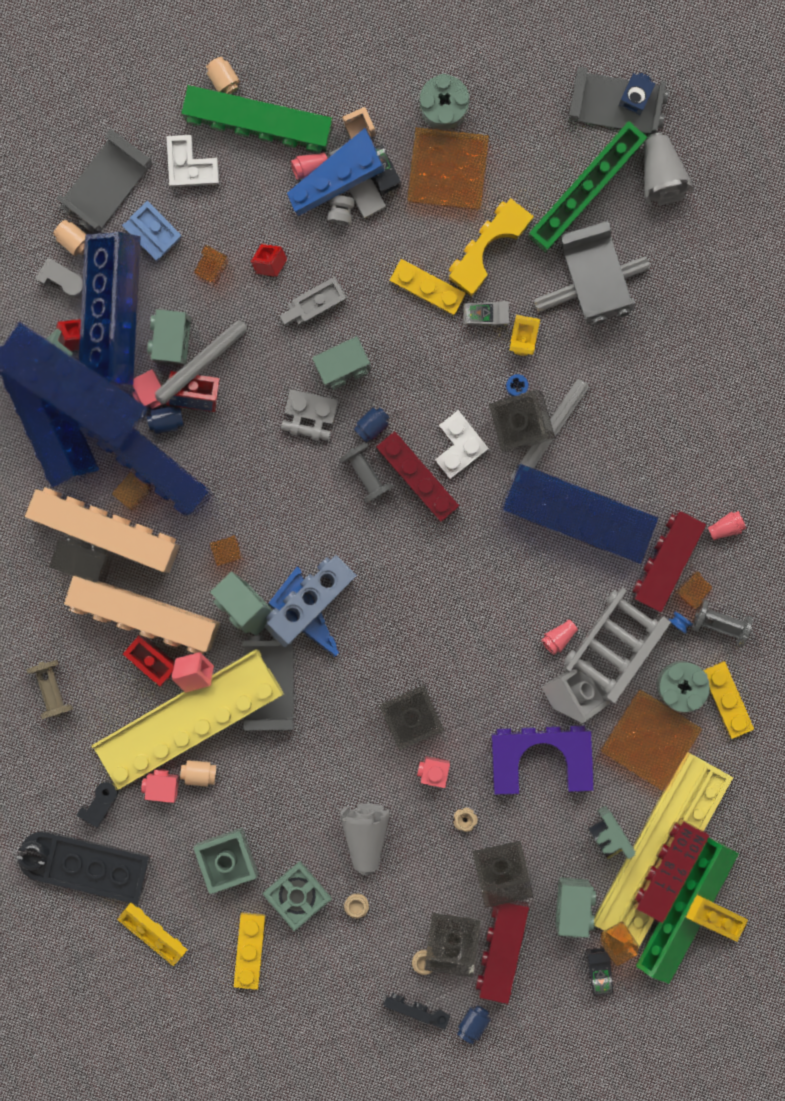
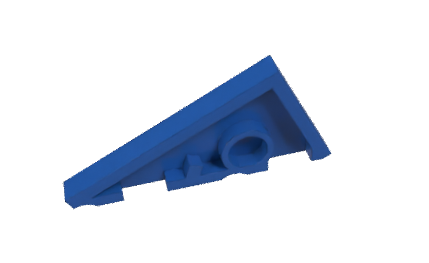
M296 567L268 602L267 605L272 609L277 608L280 611L286 605L283 600L292 591L297 594L303 588L300 585L304 580L300 568ZM303 595V601L307 605L315 603L312 595ZM286 612L288 621L296 622L298 620L295 612ZM320 612L302 632L333 657H336L339 653L333 636L330 635Z

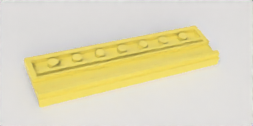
M256 649L213 674L211 686L177 695L92 745V748L95 749L119 790L284 693L271 670L267 668L261 658L260 651Z
M685 752L633 845L636 855L630 859L626 858L594 915V926L601 928L638 950L654 918L637 910L634 906L635 901H633V897L639 887L643 888L647 880L644 877L648 868L651 865L655 866L658 857H656L658 849L663 843H667L670 838L668 831L674 821L678 823L680 818L704 830L731 783L732 776L691 753Z

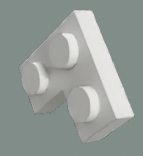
M191 135L167 136L170 187L219 184L217 158L193 159Z
M459 410L439 425L454 444L435 459L449 479L489 449Z

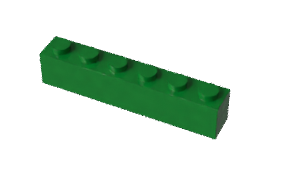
M191 85L187 87L181 113L183 118L187 120L186 122L191 125L201 126V123L211 125L210 128L224 132L225 128L235 130L234 133L243 137H249V134L257 135L259 140L265 142H273V139L283 141L282 144L284 146L292 148L301 145L305 146L307 151L320 153L321 150L327 151L333 126L332 117Z
M628 121L529 232L528 238L546 253L644 144L647 137Z
M708 838L664 922L658 923L636 964L637 968L654 979L670 984L701 926L686 918L696 895L714 902L739 855L738 852L719 841Z

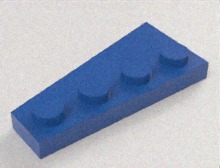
M364 128L287 192L292 207L298 216L385 170L367 129Z

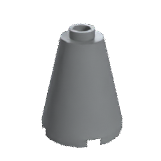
M662 133L651 134L644 142L645 201L652 205L651 201H657L658 205H665L685 198L684 193L689 190L690 194L693 192V183L669 137Z
M357 804V809L350 810V806H347L340 812L354 870L359 871L361 875L373 874V871L377 870L390 817L389 809L384 811V806Z

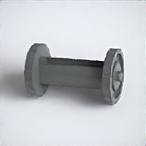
M367 443L355 449L351 448L348 453L339 458L340 463L350 461L369 492V495L364 499L365 504L376 498L380 499L383 497L382 494L393 488L391 483L384 486L381 484L365 458L363 452L369 447Z
M703 599L695 613L692 630L698 631L701 626H705L736 637L737 646L743 647L750 634L753 617L747 615L744 621L718 613L708 609V601Z

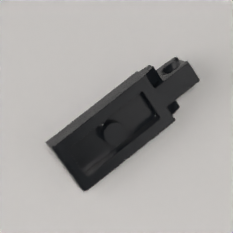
M392 992L391 996L388 994L384 995L382 1000L384 1007L424 1023L446 1029L450 1014L441 1009L428 1011L427 1005L417 1001L414 1002V1005L405 1002L406 997Z

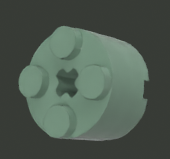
M440 74L430 79L424 85L420 94V111L424 121L432 128L442 130L456 128L465 120L469 108V93L463 82L447 74ZM440 100H449V106L446 104L440 106Z
M676 661L669 664L660 672L657 678L656 687L661 700L676 711L690 712L699 709L709 695L710 684L707 674L697 665L687 661ZM685 680V683L688 685V689H684L681 693V689L678 688V683L682 684Z

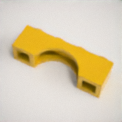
M511 198L507 203L504 201L500 203L494 211L497 215L492 222L488 220L479 230V233L482 234L476 242L472 239L464 249L466 253L461 261L456 259L448 270L451 272L449 280L471 297L488 276L482 262V255L486 247L499 238L518 239L534 218L532 214Z

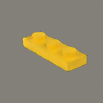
M403 259L399 261L389 280L391 283L455 316L466 295L465 292Z
M725 661L704 669L703 671L707 674L711 695L730 738L733 739L754 730Z
M696 895L686 918L738 942L748 922V919L699 895Z
M132 903L127 906L117 919L172 966L187 951L178 939L169 935L160 924L152 921L140 908L135 907Z
M244 912L240 914L234 987L257 990L259 988L266 917L264 914Z

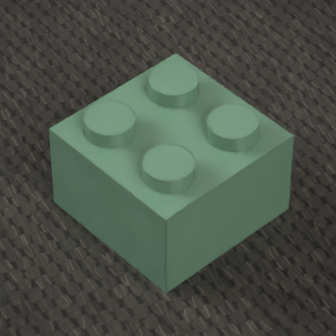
M156 309V314L151 316L150 330L154 331L153 340L148 342V355H151V359L154 362L176 366L187 365L191 317L186 312Z
M357 336L312 357L326 388L332 387L333 390L346 384L345 380L354 376L356 380L367 375L368 369L371 368Z
M231 571L211 591V594L216 598L213 601L221 611H225L231 616L229 620L246 634L251 632L257 636L269 622L266 617L273 610L245 580Z
M243 827L201 841L193 847L209 894L256 879L259 874Z
M559 877L555 920L558 935L588 938L589 930L593 931L594 916H592V911L590 910L591 906H595L596 891H594V887L591 886L588 879Z

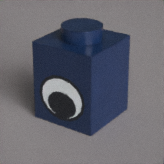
M633 73L618 105L641 115L656 83L652 82V78L646 74L638 73L637 75Z

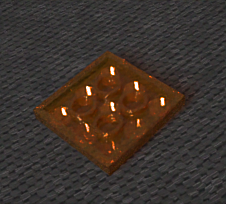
M416 127L407 202L481 210L489 135Z
M638 689L600 751L663 791L702 731V728L646 692Z

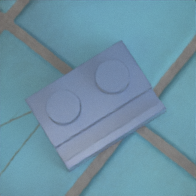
M148 201L122 225L157 262L182 238V235Z

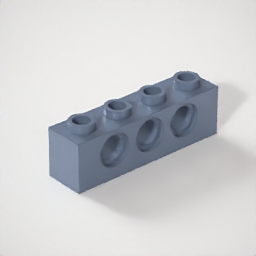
M337 555L331 560L326 557L317 566L320 571L314 577L309 574L300 583L303 588L297 594L292 591L283 600L286 605L280 611L275 608L266 617L269 622L264 628L285 648L357 576ZM326 577L330 579L331 587H323L320 583V578ZM303 595H312L315 603L307 605L303 601ZM286 612H295L298 620L296 622L288 621Z

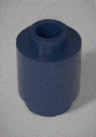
M174 406L151 410V416H147L149 430H154L155 434L179 430L178 427L184 426L180 407L174 408Z
M372 407L356 422L357 426L353 430L366 443L370 440L373 441L390 425L387 422L390 417L380 407L377 410Z
M479 1005L476 1008L470 1006L458 1026L459 1031L457 1035L466 1042L474 1044L476 1040L481 1038L491 1021L490 1017H488L489 1012Z

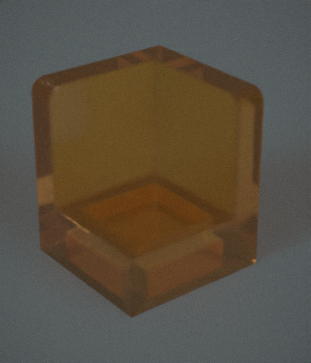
M205 245L201 252L203 257L194 273L215 285L229 259L224 254Z
M130 472L112 494L129 510H134L152 490V487L137 474Z
M236 535L210 542L217 566L243 558Z
M694 571L675 593L691 608L697 609L702 603L701 600L712 589V585L701 576L699 571Z
M619 922L602 932L600 942L616 966L638 955L639 944L624 922Z

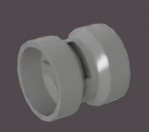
M341 195L330 199L332 207L331 211L328 212L327 221L350 225L352 221L350 212L354 208L355 199Z

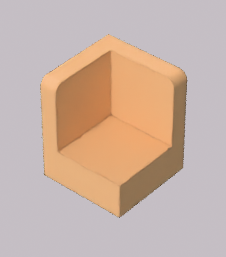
M365 107L343 116V123L350 139L364 128L367 129L370 137L376 135L375 128Z

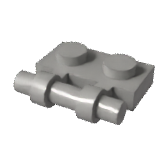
M290 389L285 414L293 415L294 418L293 422L283 420L281 430L288 431L290 435L294 436L301 434L312 437V440L319 441V439L329 441L331 431L323 430L322 426L323 422L333 425L338 400ZM301 419L315 420L314 427L301 425Z

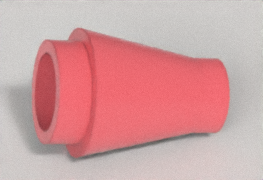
M325 152L296 156L291 161V167L296 179H304L328 158Z
M731 511L715 524L708 527L713 540L742 534L741 531L747 529L739 511L735 513Z
M568 620L564 624L545 633V637L541 641L553 655L557 652L561 653L573 635L578 631V628L571 620Z

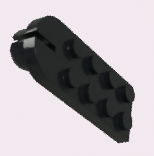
M49 831L32 833L23 841L18 851L22 852L25 850L38 852L41 857L21 852L17 855L21 871L32 880L139 904L150 855Z

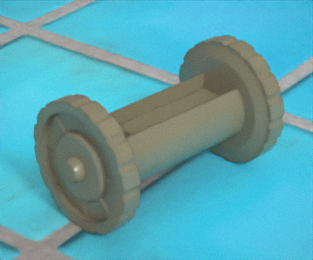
M58 659L47 663L42 661L39 662L38 666L26 669L27 674H36L47 711L40 714L41 719L54 715L58 717L61 716V713L73 709L72 704L64 705L52 667L59 664ZM44 672L48 674V680L43 679Z

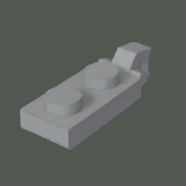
M333 277L293 299L292 303L288 304L290 310L280 315V319L284 326L295 320L299 325L345 301L347 297L336 277Z

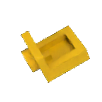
M516 315L510 341V351H514L515 354L520 356L534 354L540 319Z

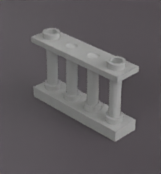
M624 588L611 592L605 601L608 605L577 650L575 652L571 650L563 661L566 663L563 668L566 672L576 667L604 687L603 691L606 694L603 698L610 703L617 701L671 623L665 617L652 620L622 599L627 591ZM616 606L646 627L648 634L644 640L641 638L639 640L608 619ZM602 626L632 647L634 654L630 660L622 659L594 639ZM587 647H590L618 667L620 674L616 680H609L580 659Z

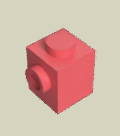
M153 369L130 380L135 389L132 394L138 405L143 404L145 408L151 407L152 410L164 405L155 398V392L163 385Z
M201 652L175 659L172 672V680L184 692L211 686L214 665Z
M425 756V761L419 763L417 776L421 777V783L445 788L450 761Z
M154 769V773L150 772L147 778H143L141 792L145 793V800L174 803L177 800L179 775H170L169 771L164 769Z

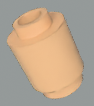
M223 57L214 59L206 66L208 70L207 75L218 92L231 95L238 90L237 85L240 83V80L229 62L225 61Z
M62 221L53 233L56 241L74 256L78 254L83 255L90 248V237L73 222Z
M187 760V765L181 766L180 779L185 780V785L208 787V784L214 785L216 765H210V762Z

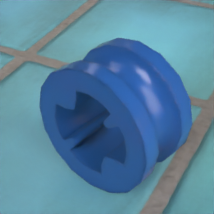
M520 374L511 376L506 383L507 392L514 397L524 395L528 389L527 379ZM518 379L519 383H524V388L521 387V392L511 389L510 383H514L512 380Z
M675 611L673 613L674 618H669V621L674 627L686 634L687 627H691L693 624Z

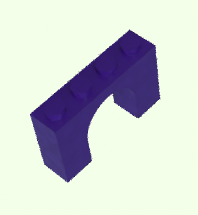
M572 725L570 730H560V726H548L546 731H536V727H523L521 732H511V728L496 729L497 733H491L493 788L495 795L519 794V760L525 750L539 743L551 744L562 751L566 761L567 790L569 792L594 791L591 731L585 729V725Z

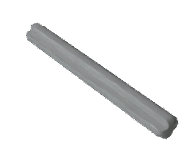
M646 256L621 265L624 279L650 268V262ZM574 284L536 298L534 300L536 310L541 312L577 298Z
M237 320L161 386L155 392L156 400L161 404L166 403L246 333L247 326L241 320Z
M576 380L514 470L510 478L519 485L524 483L586 393L589 386L584 381Z

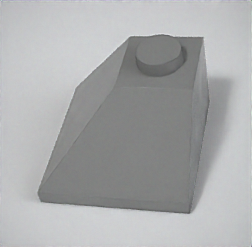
M589 659L584 661L593 667ZM573 667L569 672L560 674L541 687L553 709L581 723L587 721L610 704V702L603 698L606 694L603 691L604 687L576 667Z

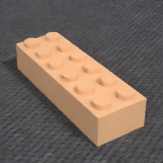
M44 487L43 491L35 490L25 515L26 518L159 571L170 573L180 545L175 544V538L159 533L157 537L152 535L153 529L139 524L132 527L129 525L130 520L114 514L112 518L107 517V511L91 505L89 509L84 508L85 502L69 496L64 500L61 498L62 493L46 487Z
M83 575L73 576L64 603L70 606L69 610L81 615L88 614V612L92 613L95 620L105 623L112 620L117 622V627L128 631L134 630V628L141 630L140 635L152 639L154 637L157 638V636L164 638V643L175 647L181 644L188 646L187 651L195 654L211 650L220 624L219 621Z

